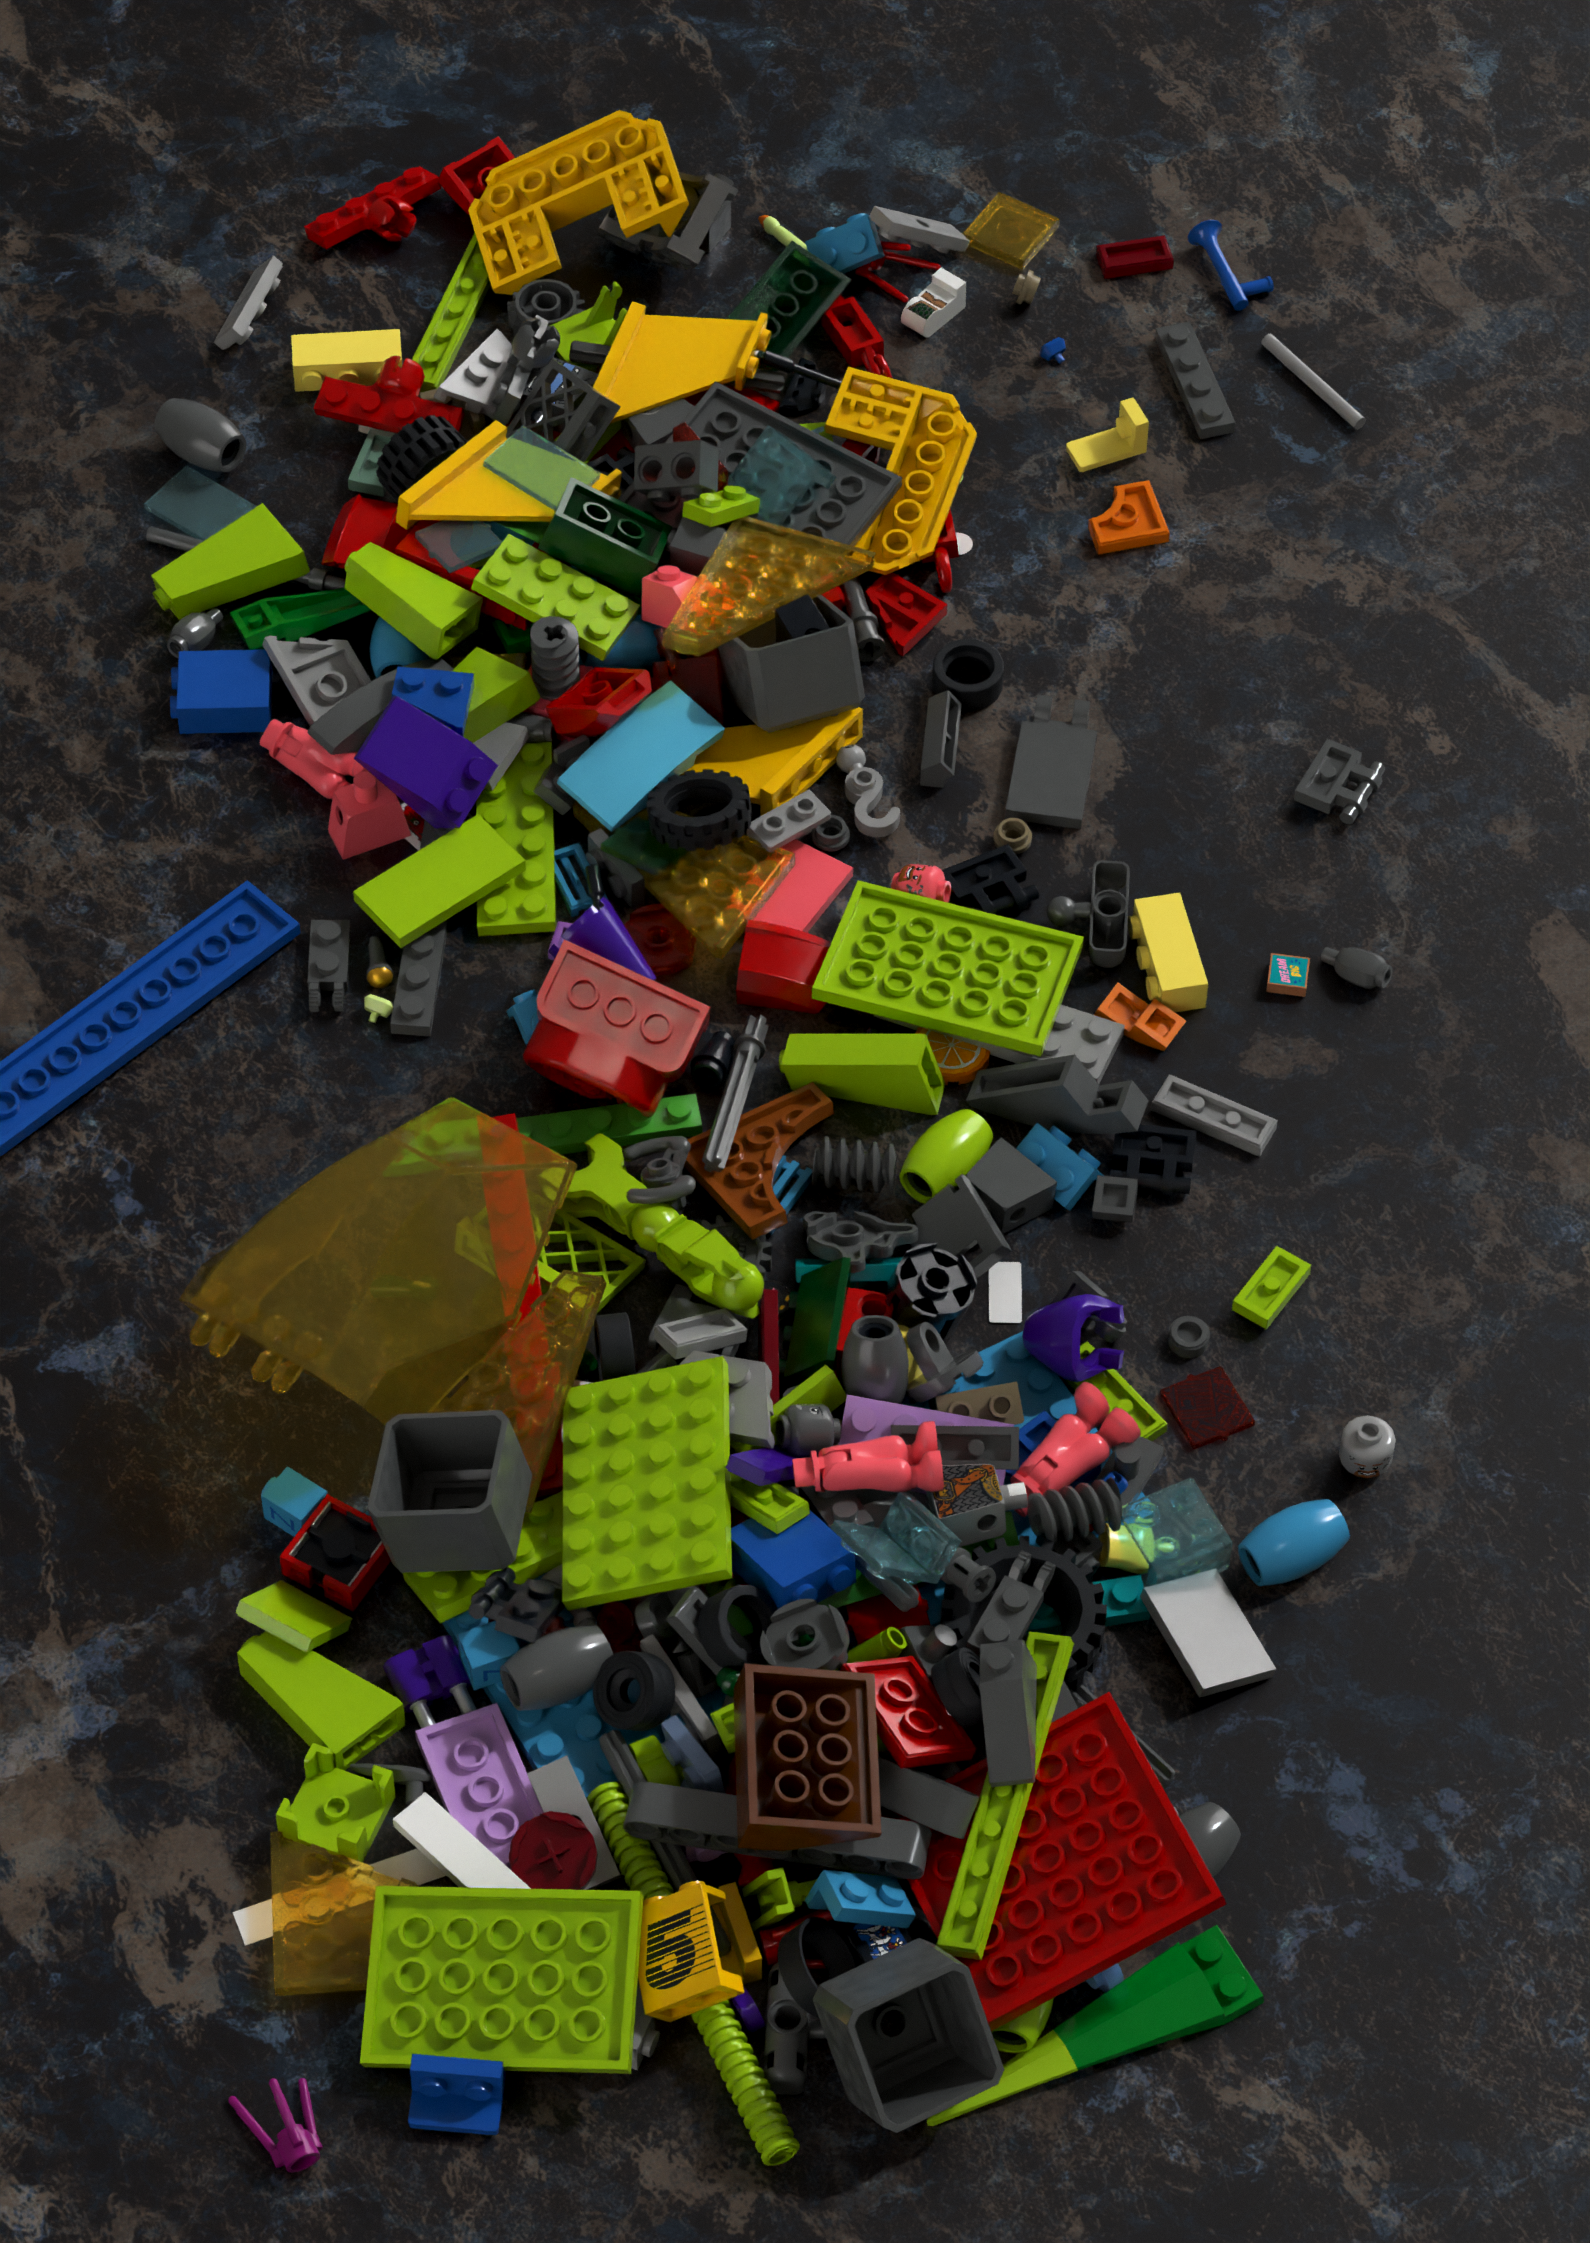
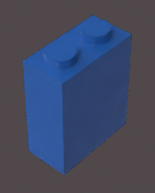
M266 650L179 651L178 667L171 668L172 690H177V696H170L171 719L178 718L179 733L264 732L272 716L273 677L271 659Z
M810 1509L809 1515L779 1534L766 1528L753 1518L731 1528L732 1569L747 1584L763 1590L774 1601L777 1609L800 1599H814L818 1603L856 1583L854 1550Z

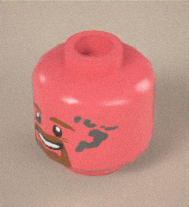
M907 864L901 869L900 873L897 872L893 876L891 889L947 903L950 900L951 883L945 880L943 871L937 866Z

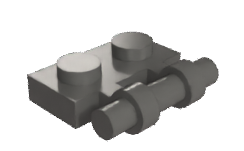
M1327 739L1295 789L1294 800L1327 814L1330 813L1335 804L1342 806L1343 811L1339 816L1341 821L1345 824H1352L1356 817L1363 815L1368 806L1367 799L1370 794L1377 792L1382 783L1381 776L1385 771V767L1377 761L1372 762L1369 768L1360 765L1362 752ZM1349 780L1357 783L1358 786L1355 791L1345 788Z

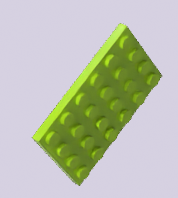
M858 880L812 987V999L1041 1057L1082 951L1084 937Z
M723 1356L563 1389L562 1602L568 1611L732 1578L730 1472L726 1469L730 1456L728 1364Z
M376 1886L360 2064L363 2067L410 2068L412 2054L502 2061L504 2071L631 2074L644 1895L641 1891Z

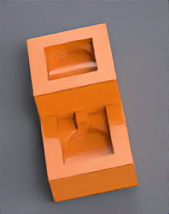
M1118 982L1094 1014L1095 1016L1125 1025V1036L1162 1051L1166 1050L1186 1023L1185 1019L1154 998L1148 1004Z

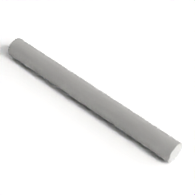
M1270 333L1262 339L1261 344L1352 427L1356 430L1363 427L1366 419L1275 336Z

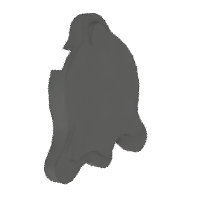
M814 1211L807 1213L803 1217V1230L807 1234L808 1250L813 1255L831 1262L842 1257L851 1258V1273L863 1271L866 1268L865 1259L890 1257L896 1246L911 1244L919 1239L918 1228L914 1224L891 1223L863 1212L854 1211L855 1221H837V1212Z

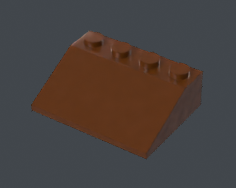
M744 1663L733 1688L738 1848L786 1851L880 1837L882 1831L874 1674Z

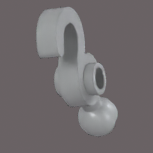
M852 744L841 747L837 753L836 762L841 771L848 773L845 779V795L851 803L855 804V826L861 833L870 837H885L892 834L898 828L900 822V809L898 807H892L888 814L880 819L868 816L882 797V776L872 768L863 767L866 762V756L860 746Z

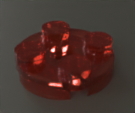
M666 904L646 905L630 914V920L624 926L655 975H668L692 966L698 942L697 928L689 915L684 912L683 917L681 914L673 912V907ZM660 935L662 940H667L662 944L652 943L653 936Z

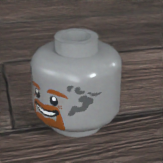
M1369 1415L1356 1417L1349 1421L1342 1431L1339 1457L1345 1469L1353 1475L1363 1478L1377 1477L1386 1472L1392 1463L1396 1442L1393 1429L1386 1421Z

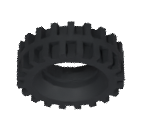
M1019 1536V1545L1007 1546L1003 1537L994 1540V1550L986 1553L981 1545L972 1550V1560L980 1566L986 1565L992 1568L996 1573V1581L991 1592L983 1600L974 1603L966 1599L963 1595V1590L955 1584H945L940 1624L951 1628L957 1637L956 1644L949 1651L950 1654L957 1649L967 1648V1641L1004 1576L1009 1575L1012 1564L1021 1550L1031 1554L1030 1566L1020 1581L1028 1586L1033 1587L1038 1571L1046 1561L1056 1565L1054 1575L1044 1592L1043 1602L1054 1608L1060 1616L1063 1628L1061 1635L1070 1636L1074 1643L1064 1681L1066 1685L1070 1684L1077 1690L1083 1685L1084 1673L1086 1671L1093 1673L1097 1666L1098 1653L1102 1652L1107 1605H1103L1104 1590L1101 1583L1095 1585L1092 1583L1094 1570L1089 1564L1078 1568L1075 1565L1076 1553L1069 1548L1063 1555L1054 1552V1541L1048 1539L1044 1540L1042 1547L1029 1545V1536ZM975 1581L974 1584L976 1586H980V1583L978 1581Z

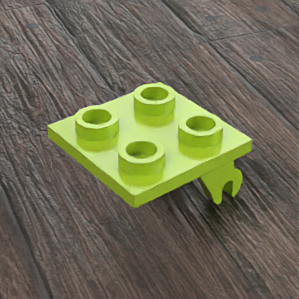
M614 281L612 283L613 289L611 292L606 285L603 286L592 308L550 325L554 326L560 334V344L556 351V355L560 360L596 372L597 366L571 362L569 359L572 341L612 346L627 314V310L622 308L616 321L614 320L616 301L622 294V288L617 282Z

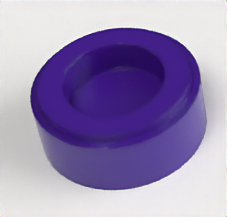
M743 1986L744 1993L729 1999V2002L745 2031L752 2034L765 2027V2023L754 2000Z

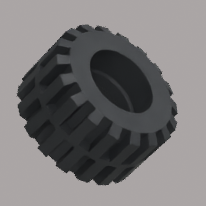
M428 415L425 419L423 417L417 418L413 423L406 424L402 427V430L395 433L390 438L391 441L382 449L383 454L378 458L377 462L379 466L376 470L379 478L378 481L398 502V498L402 493L468 441L444 417Z

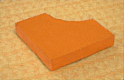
M1149 480L1114 486V501L1111 507L1102 515L1088 520V530L1098 555L1169 542L1170 532Z

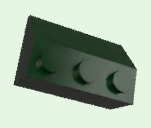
M571 477L545 530L538 549L546 552L556 560L564 561L581 569L588 576L597 577L614 585L623 593L632 594L640 598L642 595V578L654 572L672 526Z
M842 1257L802 1275L799 1292L791 1291L788 1315L794 1316L793 1326L785 1325L783 1336V1349L789 1350L787 1360H779V1384H784V1392L788 1388L799 1386L824 1365H827L835 1373L837 1344L847 1290L850 1287L851 1258Z

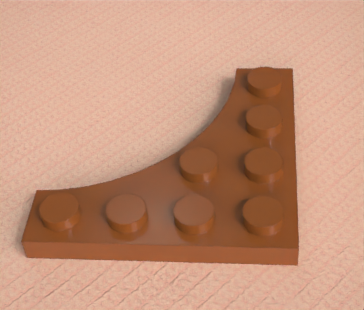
M811 1082L741 1115L724 1170L721 1172L714 1170L708 1172L704 1169L705 1163L702 1161L711 1129L688 1139L691 1149L684 1168L752 1240L761 1235L768 1234L772 1230L788 1223L786 1211L778 1202L773 1192V1180L777 1166L784 1153L799 1136L818 1122L834 1114L833 1103Z

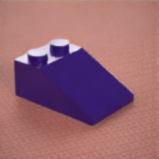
M398 696L392 697L354 757L358 763L434 828H460L498 767L492 759L471 741Z

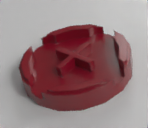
M549 1811L539 1814L540 1816H536L530 1821L527 1820L519 1827L511 1840L509 1862L512 1872L531 1889L583 1890L588 1886L596 1872L598 1852L593 1835L581 1820L568 1813Z

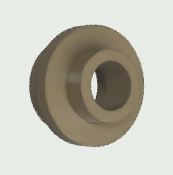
M1030 269L1026 276L1019 274L1012 294L1018 296L1016 303L1020 305L1022 302L1031 305L1041 280L1040 277L1033 275L1034 271Z
M1007 818L996 827L993 841L997 848L1009 844L1015 854H1020L1030 847L1032 833L1023 820Z

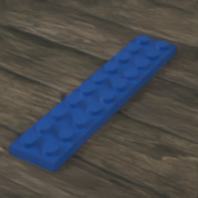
M247 880L0 1061V1157L301 934L300 923Z

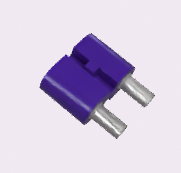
M449 1635L423 1643L422 1648L413 1651L411 1648L399 1653L383 1664V1669L397 1698L403 1703L404 1713L414 1712L421 1729L436 1724L428 1706L433 1705V1700L440 1697L445 1700L454 1696L462 1715L477 1710L467 1690L471 1686L470 1680L460 1659L459 1651Z

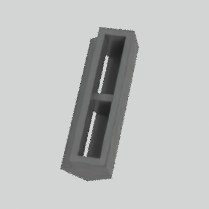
M949 690L928 699L920 786L944 788L945 780L953 777L955 773L962 703Z

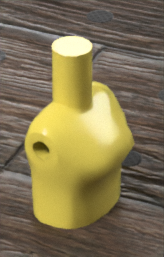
M1105 1523V1532L1098 1536V1539L1103 1543L1099 1557L1101 1567L1117 1568L1125 1572L1145 1574L1152 1569L1154 1559L1176 1562L1179 1558V1547L1177 1545L1154 1542L1152 1530L1144 1524L1121 1525L1119 1531L1114 1532L1108 1523Z

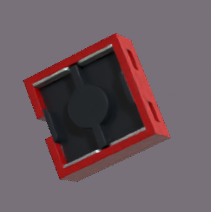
M328 1494L280 1555L281 1571L284 1576L309 1589L314 1584L324 1588V1596L352 1612L391 1562L372 1518Z

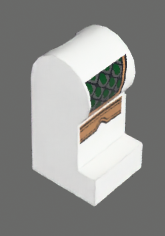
M940 268L932 275V283L906 304L901 314V323L926 338L930 337L965 308L966 282Z

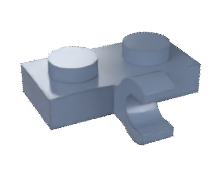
M674 1715L662 1722L661 1726L666 1740L661 1743L662 1750L672 1766L679 1764L683 1768L684 1780L681 1782L680 1787L726 1794L719 1768L679 1718Z

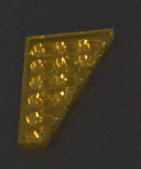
M747 516L733 520L664 632L662 647L676 650L681 654L699 657L774 619L775 609L806 594H809L811 599L871 570L875 563L876 552Z
M577 801L573 804V815L591 833L601 828L645 879V887L716 958L722 960L745 931L748 920H753L795 866V853L782 848L768 852L757 840L745 835L739 839L733 838L732 843L728 845H715V849L711 850L697 848L696 851H686L682 847L678 850L670 848L668 843H659L656 836L651 834L647 807L610 832ZM678 811L674 813L679 816L692 817Z
M563 1270L550 1284L549 1290L530 1306L532 1311L514 1330L509 1328L487 1352L485 1359L470 1370L467 1374L469 1379L450 1399L446 1396L432 1411V1413L501 1410L509 1418L532 1472L525 1512L528 1513L532 1511L563 1417V1408L573 1387L607 1284L601 1276Z
M280 1831L270 1832L275 1996L366 1990L376 1886H419L405 1878L397 1880L374 1871L373 1866L344 1855H332L320 1846L311 1844L309 1847L283 1837V1833Z

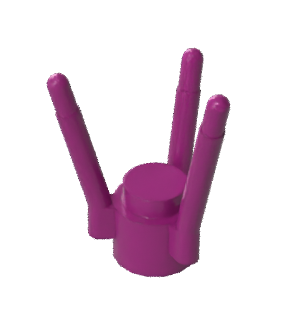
M271 2078L269 2080L275 2102L286 2127L277 2134L279 2140L277 2144L272 2141L235 2096L229 2097V2104L270 2153L276 2168L285 2166L288 2172H299L314 2165L320 2159L319 2151L323 2149V2146L317 2135L310 2093L305 2078L298 2080L306 2129L301 2124H295L277 2079Z

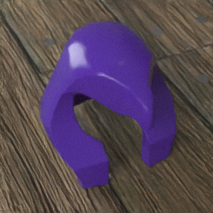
M1083 1294L1040 1307L1025 1321L1022 1336L1024 1348L1031 1356L1065 1380L1073 1382L1086 1381L1106 1370H1119L1122 1368L1123 1350L1110 1348L1094 1349L1086 1358L1080 1359L1081 1327L1089 1316L1096 1321L1122 1324L1125 1321L1123 1305H1118L1098 1295Z

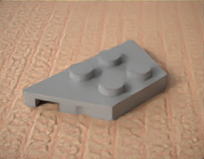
M496 329L438 387L434 398L445 402L447 396L465 401V410L476 414H484L492 419L497 407L496 404L492 403V400L501 384L499 381L508 365L507 360L512 351V345L503 333ZM520 401L518 402L516 408L514 409L512 415L510 416L506 424H508L517 414L518 410L520 409Z
M267 636L264 638L262 644L309 726L341 700L371 682L347 640L329 639L327 641H319L315 638L300 637L298 642L277 641V636Z
M692 1351L679 1365L723 1356L728 1364L730 1441L773 1449L775 1436L771 1432L770 1416L774 1415L773 1401L770 1398L772 1373L765 1362Z

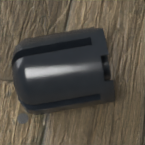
M937 1243L919 1244L906 1251L904 1257L894 1270L883 1294L886 1295L887 1299L885 1301L888 1307L893 1303L892 1319L898 1325H904L910 1329L923 1322H928L936 1328L945 1345H947L973 1301L977 1279L973 1267L962 1254L957 1258L948 1251L937 1249Z

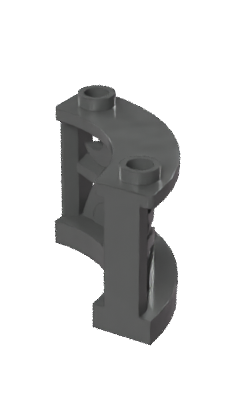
M679 172L689 202L690 219L679 223L671 237L665 236L663 228L660 224H657L649 232L644 233V230L626 238L621 230L618 219L614 220L617 214L613 204L604 217L597 235L637 255L639 251L651 252L653 254L651 259L655 262L675 267L677 262H679L685 269L695 268L705 253L699 247L724 201L731 200L736 196L738 189L733 187L734 182L719 173H715L714 176L709 173L695 176Z

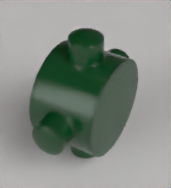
M575 1347V1354L570 1357L573 1369L581 1377L592 1378L593 1371L598 1368L594 1355L587 1348Z

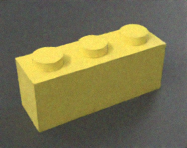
M400 329L291 335L295 392L320 390L325 376L365 386L373 385L378 379L384 361L390 356H400L398 366L402 368Z
M1173 893L1134 899L1133 916H1128V931L1130 938L1137 939L1139 945L1136 950L1137 961L1140 970L1146 969L1148 975L1146 977V990L1149 1000L1155 998L1175 1013L1206 1008L1208 981L1181 894Z

